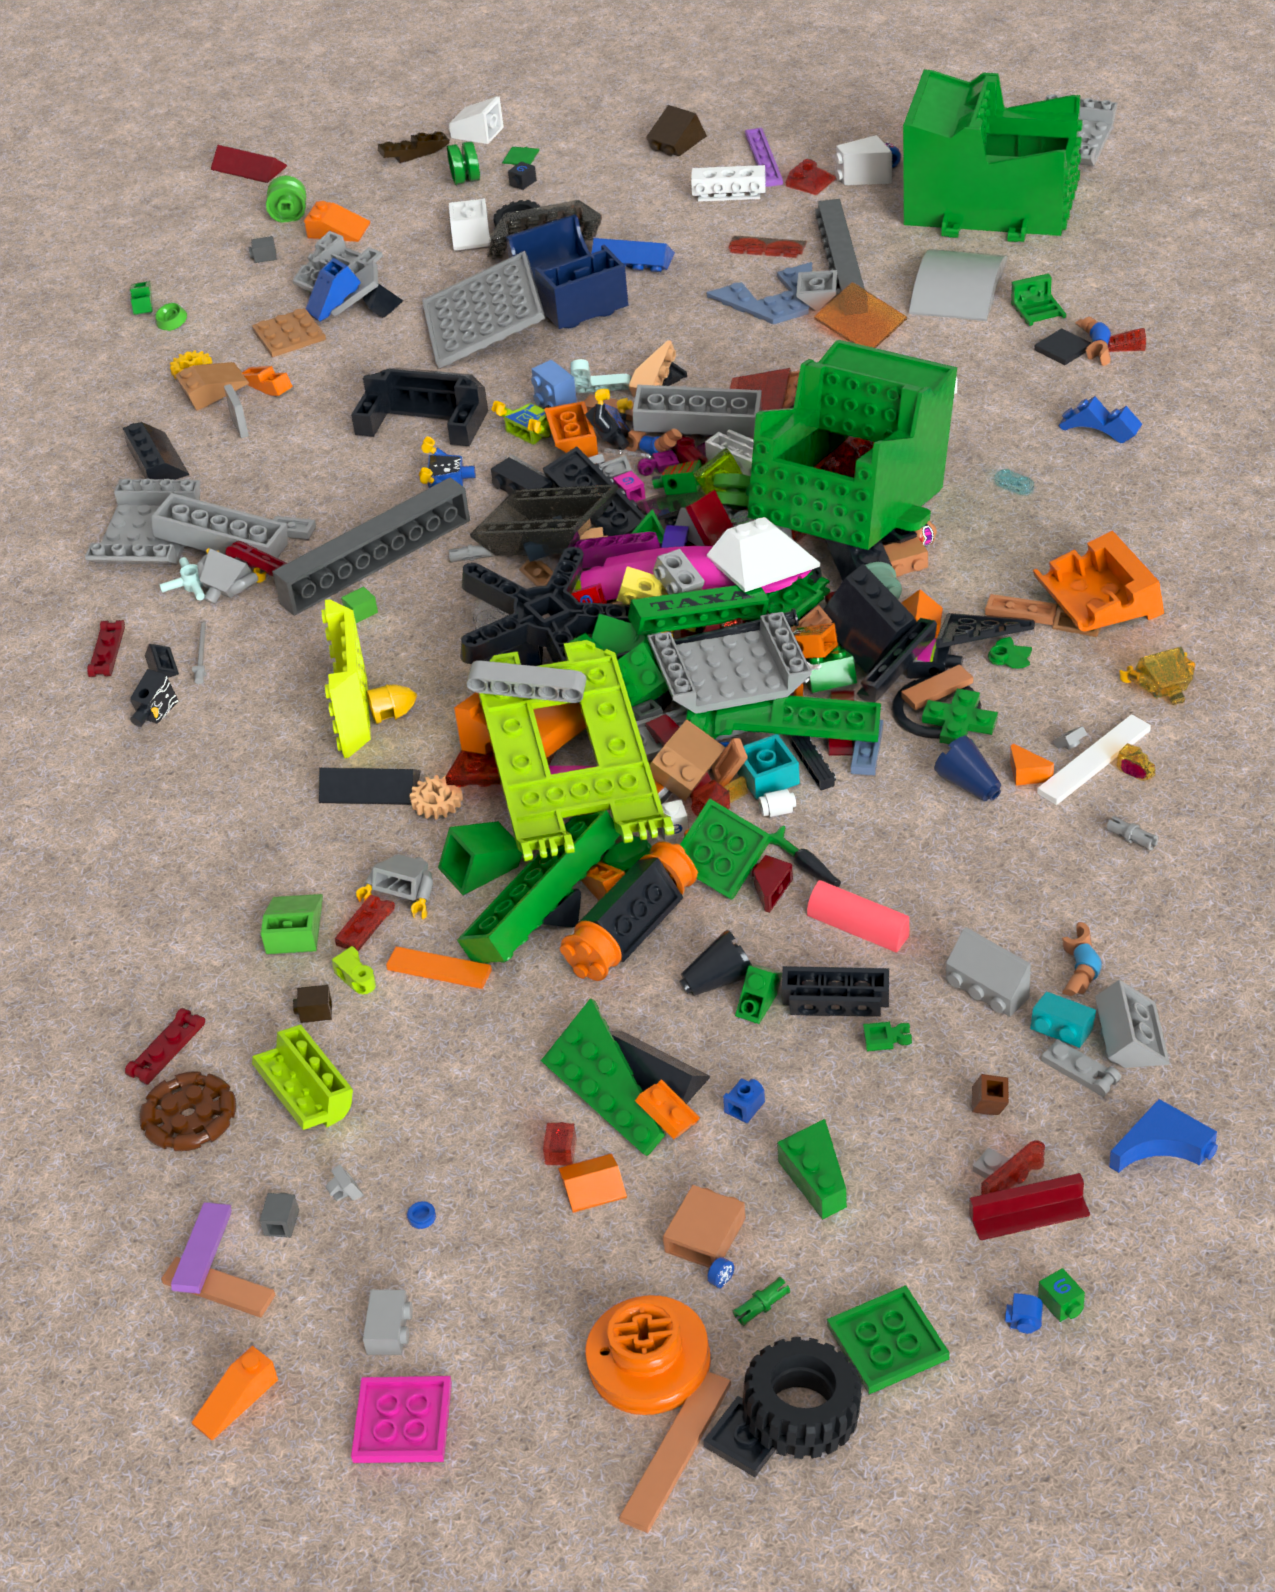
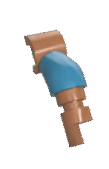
M1083 922L1076 924L1077 939H1070L1068 936L1062 938L1064 950L1068 954L1073 955L1076 961L1074 974L1062 994L1068 996L1085 993L1092 980L1099 976L1102 967L1101 958L1092 948L1090 929Z

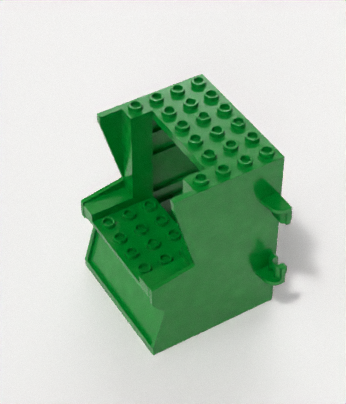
M924 69L903 124L904 225L942 228L941 236L958 238L961 229L1008 232L1007 241L1024 242L1026 234L1061 236L1063 230H1067L1070 210H1072L1075 191H1077L1080 180V170H1078L1081 162L1079 148H1081L1082 137H1079V131H1082L1083 120H1080L1081 95H1069L1006 108L1004 106L998 73H981L968 82L934 70Z
M843 340L835 341L818 363L812 359L801 363L794 407L762 410L756 413L750 484L746 489V495L749 496L747 518L756 520L765 517L777 526L869 550L894 528L907 531L920 530L930 521L931 511L921 506L943 488L958 367ZM849 436L874 442L873 448L856 460L855 478L820 469L826 463L840 467L844 466Z

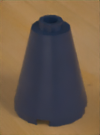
M962 736L948 745L951 749L947 754L942 752L935 762L934 770L939 776L983 801L995 800L1001 793V782L974 741L968 736Z

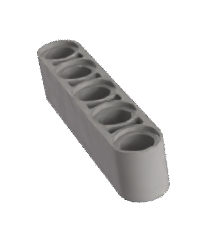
M475 661L471 664L466 685L471 691L476 693L577 703L583 698L587 678L582 672L575 670Z

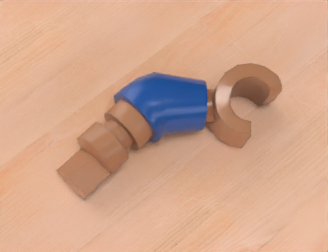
M1090 316L1085 319H1079L1075 324L1089 333L1092 339V343L1086 349L1088 359L1099 356L1102 366L1109 364L1111 361L1108 349L1111 337L1109 328L1106 324L1097 322Z
M632 429L626 438L630 443L626 450L635 452L640 448V450L652 456L654 453L668 451L675 446L676 441L681 439L682 435L679 430L671 429L662 436L653 437L648 436L643 431H634Z

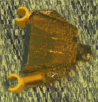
M1181 646L1141 657L1135 670L1130 665L1127 666V671L1119 670V675L1122 682H1133L1151 693L1156 699L1168 696L1172 705H1177L1186 700L1182 691L1187 690L1190 682L1193 680L1195 663L1187 657V652H1184Z

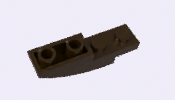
M440 131L430 134L421 132L417 135H411V141L403 140L398 143L385 142L384 144H378L377 151L383 158L395 157L399 163H404L436 153L448 145L450 139Z

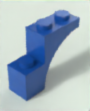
M1094 396L1089 400H1082L1075 409L1069 408L1062 415V421L1058 425L1065 431L1075 427L1098 429L1114 438L1118 443H1124L1137 434L1142 423L1127 405L1120 410L1116 408L1109 412L1098 398Z

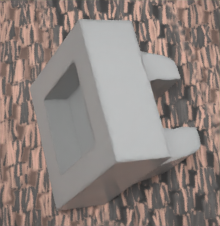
M341 1164L331 1170L335 1177L325 1187L329 1194L334 1196L336 1201L347 1196L356 1200L364 1195L353 1177Z

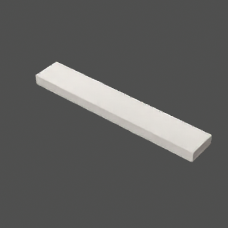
M1131 714L1039 786L1037 794L1057 805L1150 731L1151 725Z

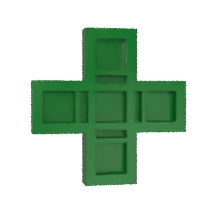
M957 688L951 704L928 700L922 714V723L943 726L939 743L950 744L959 737L967 736L968 731L992 735L998 720V712L977 709L980 692Z

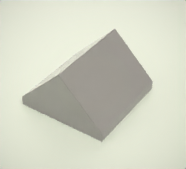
M837 270L798 272L797 297L815 311H820L836 295Z

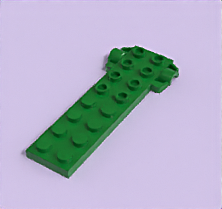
M789 695L784 698L697 714L688 709L686 720L693 723L713 739L722 735H731L733 730L878 742L881 703Z

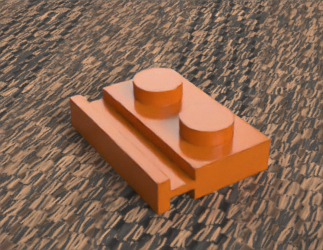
M663 1080L640 1093L635 1100L673 1139L683 1134L692 1125L694 1126L700 1119Z

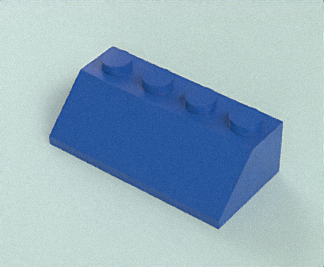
M593 238L592 253L601 251V246L605 245L625 267H632V270L643 271L644 268H650L652 272H662V269H668L675 254L666 243Z

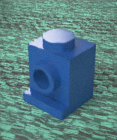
M741 1078L729 1094L725 1093L723 1096L724 1113L748 1124L765 1103V1091L761 1083L755 1079L747 1081Z

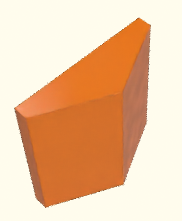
M612 1153L558 1168L573 1213L627 1198L619 1167Z

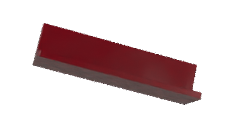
M1081 1173L969 1198V1215L979 1240L1090 1216V1211L1083 1198L1084 1180Z

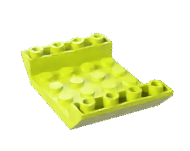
M328 599L325 600V609L321 610L323 624L328 623V627L325 628L327 641L332 642V645H329L331 659L335 658L336 662H333L334 673L328 674L329 684H325L326 698H331L332 701L329 702L330 716H335L336 719L333 720L334 734L339 733V737H336L338 751H343L345 759L352 756L371 740L369 703L366 693L368 683L354 611Z

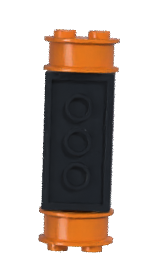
M664 841L655 843L651 847L650 854L641 857L575 926L574 934L563 938L560 952L579 978L584 979L588 977L594 981L605 979L608 975V969L618 965L620 962H624L683 899L682 895L684 894L685 887L693 885L697 879L698 871L681 845Z

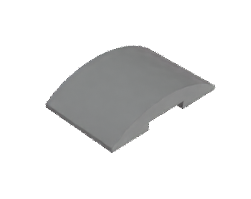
M929 249L924 255L918 270L909 314L987 321L994 301V293L999 278L1002 277L1008 256Z

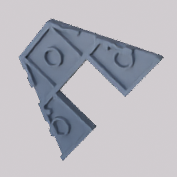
M812 262L792 268H785L777 272V278L789 290L781 294L756 300L746 286L740 282L707 292V298L718 300L723 305L731 306L733 309L743 313L753 314L754 317L763 319L773 325L808 315L809 306L800 300L796 293L798 272H812Z

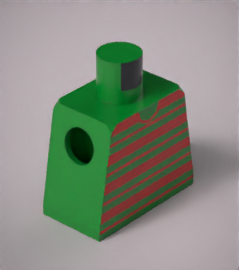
M700 460L668 466L662 475L652 477L654 489L664 488L666 495L698 492L704 482Z

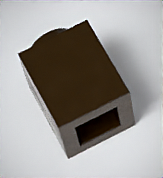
M329 985L297 988V999H293L294 1014H299L301 1023L332 1020V997Z

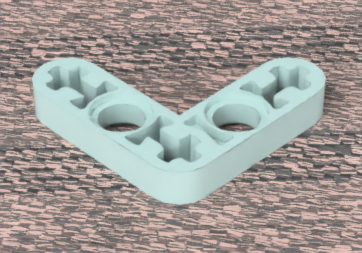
M578 359L570 363L576 393L596 392L604 388L609 389V391L629 389L628 386L632 379L629 374L591 376L588 361Z

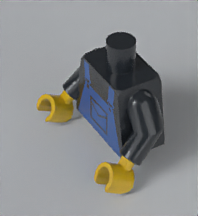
M599 389L595 392V398L598 403L585 416L605 442L616 445L619 450H624L630 444L626 439L629 436L630 429L626 424L627 414H625V411L633 408V402L628 400V398L620 399L617 401L618 409L603 403V400L610 399L609 389Z

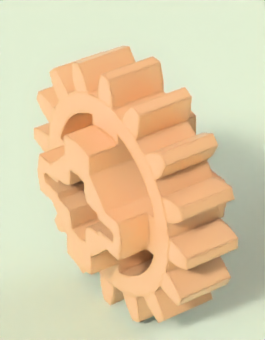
M435 775L434 779L425 777L426 782L418 781V787H412V793H410L412 809L417 810V815L425 813L426 819L431 815H434L435 819H438L439 815H443L446 818L448 812L455 813V807H461V801L463 800L461 786L456 784L455 779L448 781L446 775L442 779H439L438 775Z

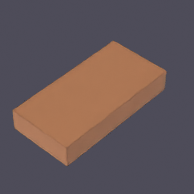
M733 738L711 768L719 787L727 786L748 758L740 738Z

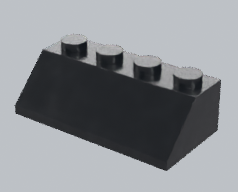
M143 422L132 423L129 426L123 427L127 447L145 479L176 480L189 475L164 431Z

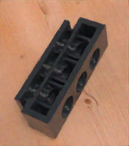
M783 966L782 1003L783 1005L790 1006V1015L881 1017V1007H889V968ZM806 1004L813 1005V1008H812V1009H806V1008H805V1005H806ZM831 1005H839L840 1009H831ZM858 1006H866V1010H858Z

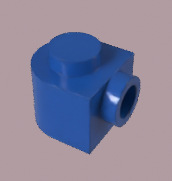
M1014 1293L1012 1305H1006L1005 1322L1011 1323L1010 1328L1017 1329L1021 1333H1033L1042 1326L1043 1302L1033 1295Z

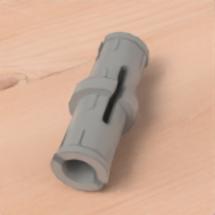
M492 543L476 546L470 544L468 547L449 549L450 562L474 561V559L493 557Z
M1116 816L1111 817L1112 820H1109L1107 830L1124 837L1125 841L1129 843L1134 842L1148 850H1153L1156 847L1158 836L1139 828L1140 825L1127 823Z

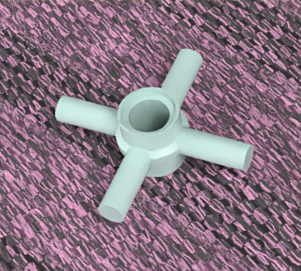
M183 557L179 560L182 567L180 570L181 577L159 584L161 592L184 586L186 591L194 592L197 600H203L205 595L201 589L203 585L198 577V567L195 564H189L187 558Z

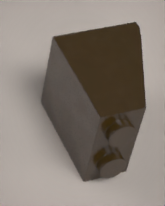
M668 105L646 136V139L652 150L656 152L660 150L669 156L675 155L679 157L707 137L696 113Z

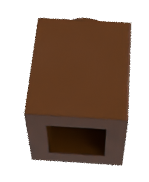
M981 1074L972 1086V1113L1000 1115L1009 1104L1008 1077Z

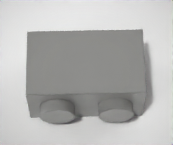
M405 1290L370 1291L363 1334L367 1355H402L403 1344L409 1343V1327L406 1326V1323L413 1316V1304L408 1302Z

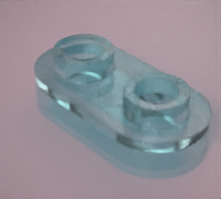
M1003 469L995 474V484L1000 488L1021 496L1030 495L1034 492V481L1009 469Z

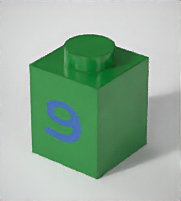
M1064 1268L1040 1280L1038 1286V1298L1041 1299L1043 1304L1059 1322L1068 1317L1074 1319L1083 1311L1085 1292Z

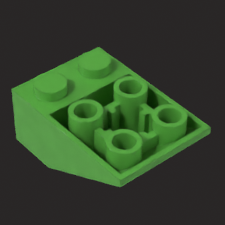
M323 894L272 898L263 915L261 936L266 954L317 951Z

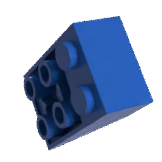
M333 258L320 270L306 310L318 321L326 319L335 307L340 306L349 294L357 290L358 285L361 283L347 265Z

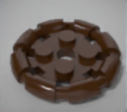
M196 1071L180 1073L168 1082L163 1080L146 1096L147 1102L142 1104L140 1108L139 1122L141 1129L145 1131L146 1138L154 1145L163 1149H167V1147L174 1148V1151L195 1150L201 1148V1145L208 1141L212 1143L228 1129L230 1119L235 1116L236 1098L234 1093L230 1091V1086L227 1082L216 1075L209 1073L206 1076ZM178 1088L181 1089V1091H178L174 1094L171 1093L172 1091ZM161 1105L162 1108L156 1109V1106ZM186 1109L195 1110L191 1115H182V1112Z

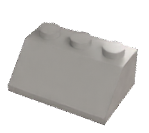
M965 927L946 963V980H948L950 985L955 988L960 987L968 992L973 999L982 1000L989 1004L997 1013H1004L1009 1017L1029 999L1031 964Z
M1121 980L1116 981L1095 996L1097 1014L1100 1017L1102 1026L1101 1033L1106 1045V1055L1111 1062L1117 1063L1124 1068L1170 1064L1156 1003Z

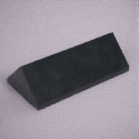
M319 767V803L412 805L410 793H412V787H417L418 785L417 782L419 781L421 770Z
M610 1031L626 1058L637 1085L641 1087L642 1091L663 1080L687 1104L710 1078L706 1073L623 1031Z

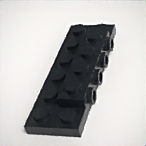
M577 446L543 468L544 474L596 528H603V536L631 534L646 517L639 510L636 502L629 500L625 491L621 487L617 488L613 479L603 473L598 463L594 464Z

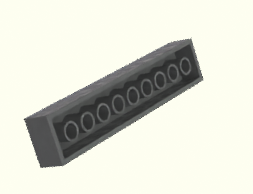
M450 477L272 571L280 605L295 616L469 522L470 516L465 488Z

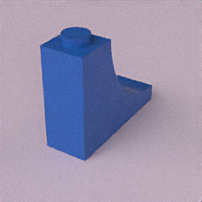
M1158 1099L1111 1150L1109 1167L1119 1173L1129 1164L1153 1156L1178 1157L1200 1166L1206 1158L1212 1159L1218 1149L1216 1144L1217 1131Z

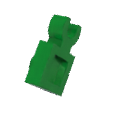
M890 1022L863 1024L866 1051L894 1049V1043L900 1045L912 1044V1035L907 1034L910 1033L909 1023H900L896 1027H891Z

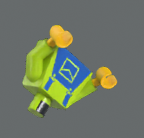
M494 401L491 410L496 412L498 416L504 417L506 432L532 445L536 444L542 437L548 438L551 431L544 411L545 408H550V405L540 408L530 403L519 409L511 410L506 408L503 402Z

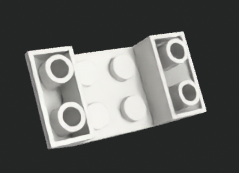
M485 199L449 203L454 251L491 246Z

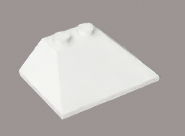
M765 517L727 529L707 554V558L744 592L820 567L818 560Z

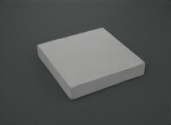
M226 385L224 390L231 419L241 439L248 437L249 434L242 404L232 385Z

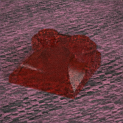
M805 159L789 172L786 187L818 195L836 180V177L825 170L817 168V163L812 159Z

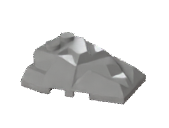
M329 231L315 244L316 251L314 254L310 253L308 255L309 262L307 265L301 266L293 279V283L312 292L320 270L333 258L347 265L356 274L372 261L376 263L383 257V254L370 247L364 252L358 253L346 247L343 236Z

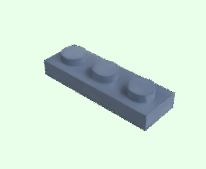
M880 720L878 742L855 741L851 774H876L884 720Z

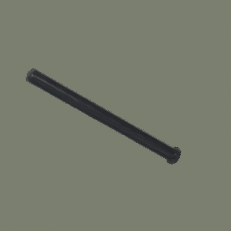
M794 608L791 609V612L783 613L789 626H799L797 613ZM760 619L675 639L674 641L678 645L760 630ZM629 651L618 653L617 660L623 657Z

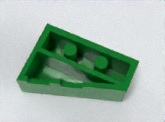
M825 1119L777 1142L779 1164L822 1220L847 1208L846 1186Z

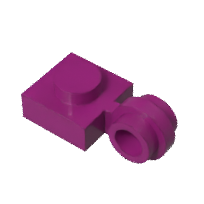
M673 450L652 454L651 460L647 458L641 459L638 462L637 469L640 474L648 476L653 473L654 468H657L658 472L661 473L664 472L666 467L679 464V461Z

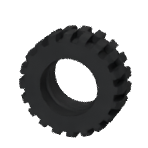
M792 1337L791 1341L781 1339L774 1342L773 1347L767 1345L760 1350V1355L757 1354L753 1357L749 1368L746 1369L742 1402L745 1424H750L749 1431L754 1438H761V1444L768 1449L774 1446L773 1448L776 1449V1453L786 1457V1454L794 1455V1459H803L804 1456H811V1459L822 1457L823 1452H826L828 1455L838 1450V1445H845L857 1427L862 1396L861 1378L857 1375L858 1370L852 1362L848 1363V1357L842 1351L836 1352L833 1345L827 1342L825 1344L818 1343V1339L809 1337V1340H801V1337ZM803 1387L818 1392L827 1402L817 1407L799 1408L787 1404L776 1394L788 1388Z

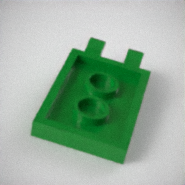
M811 571L803 579L798 577L795 582H792V585L786 588L766 593L769 599L766 615L779 612L787 613L791 612V609L794 608L798 619H800L824 600V596L830 593V589L825 587L830 581L820 577L813 584L814 580L809 578L813 574V571Z

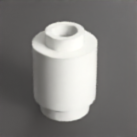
M788 789L765 793L763 797H759V807L762 816L768 815L770 818L792 813L793 807H796L794 793H789Z

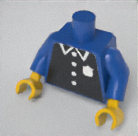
M428 436L425 437L421 450L424 453L431 452L432 455H429L428 468L422 467L419 472L421 483H428V487L431 488L451 477L463 486L464 479L476 478L475 465L463 466V460L460 455H448L438 447L434 448V439Z

